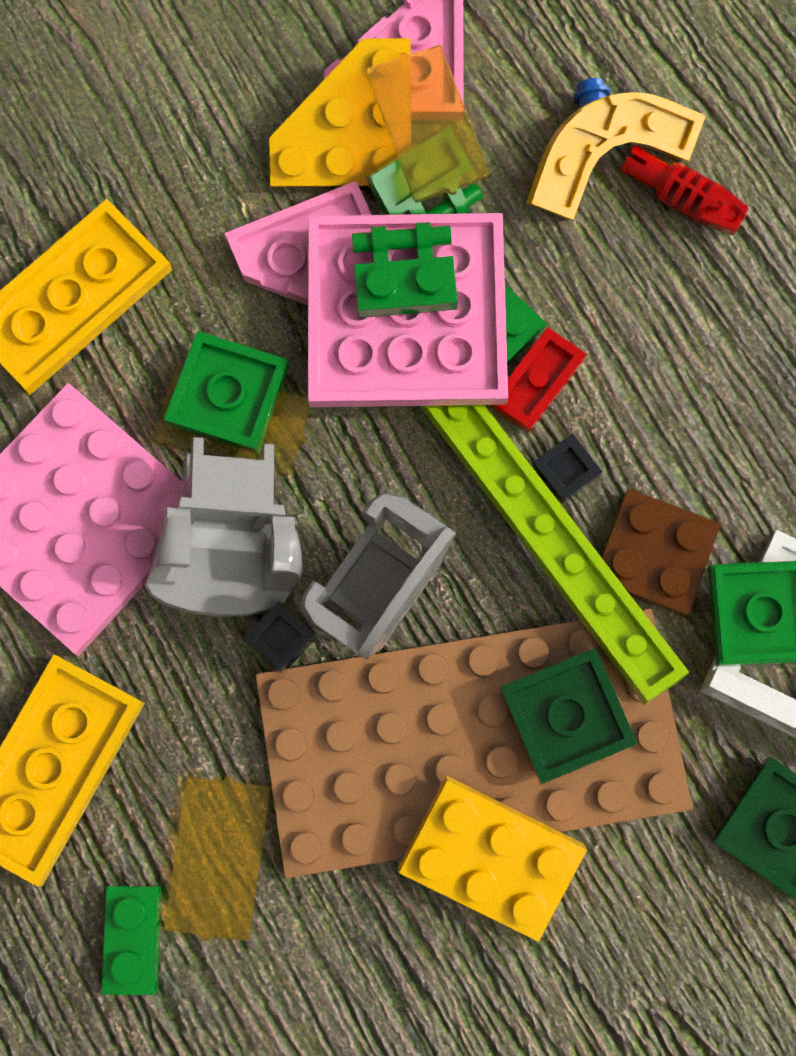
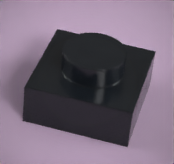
M573 433L535 460L532 465L533 469L561 504L598 479L603 472Z
M280 601L244 637L253 648L281 673L288 669L317 639L316 635Z

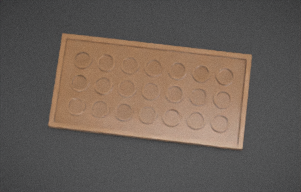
M652 609L642 610L656 628ZM581 620L374 654L368 660L363 657L289 668L285 669L283 673L277 670L256 674L285 879L402 859L446 775L559 832L693 810L669 690H666L644 706ZM596 647L638 744L540 785L499 688Z

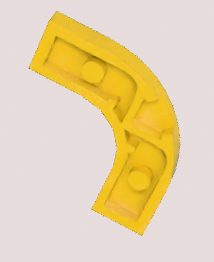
M621 93L594 100L570 115L552 136L542 156L526 204L565 219L574 220L591 171L598 159L612 147L632 143L645 146L679 161H689L706 115L665 98L646 93Z

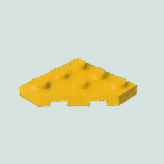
M363 38L269 138L271 187L344 186L354 181H357L358 186H370L365 175L411 148V38Z

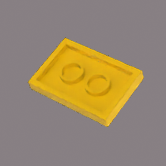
M446 775L398 869L400 874L539 942L587 849L583 843Z

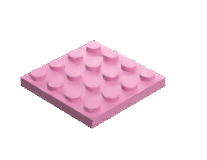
M503 213L309 216V407L507 405L508 376ZM430 222L431 227L450 225L452 245L434 246L432 248L433 258L453 256L458 298L457 310L359 318L354 264L374 263L373 252L353 253L352 233L371 232V227L385 225L386 230L415 228V223ZM417 248L388 250L389 261L418 259Z
M69 383L0 454V587L77 656H80L145 585L158 538L159 525L167 507L178 508L180 498L182 497L183 482Z

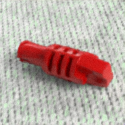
M635 145L630 151L632 157L627 156L621 172L656 190L655 195L659 197V201L700 224L733 236L739 229L748 213L749 207L723 186L681 162H674L672 165H669L641 149L638 145Z

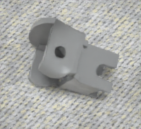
M193 437L191 453L186 454L183 462L182 497L180 498L178 508L167 507L159 525L158 538L145 587L150 597L165 606L187 613L215 617H232L268 612L278 601L284 604L292 589L300 581L302 574V553L298 533L295 529V517H285L284 505L274 504V445H263L261 460L203 455L204 438ZM271 517V524H266L268 519Z
M379 494L369 501L361 513L363 519L369 524L325 587L312 581L303 593L300 602L302 613L309 620L366 660L383 648L442 564L456 535V532L406 498L395 494ZM385 519L422 544V556L419 561L378 533ZM327 605L337 613L342 612L359 624L362 629L361 632L330 612L325 606Z

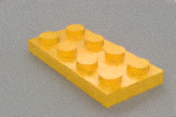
M108 199L104 200L0 290V364L31 395L173 270L170 262Z
M55 654L52 656L0 746V866L37 887L43 886L145 704Z

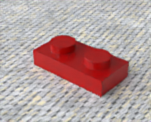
M547 327L508 377L507 405H490L489 407L529 434L583 364L587 354Z

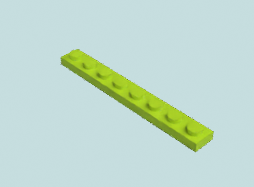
M420 406L644 706L685 678L689 671L486 406Z

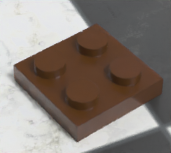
M627 489L601 558L632 598L682 617H687L693 605L721 523Z

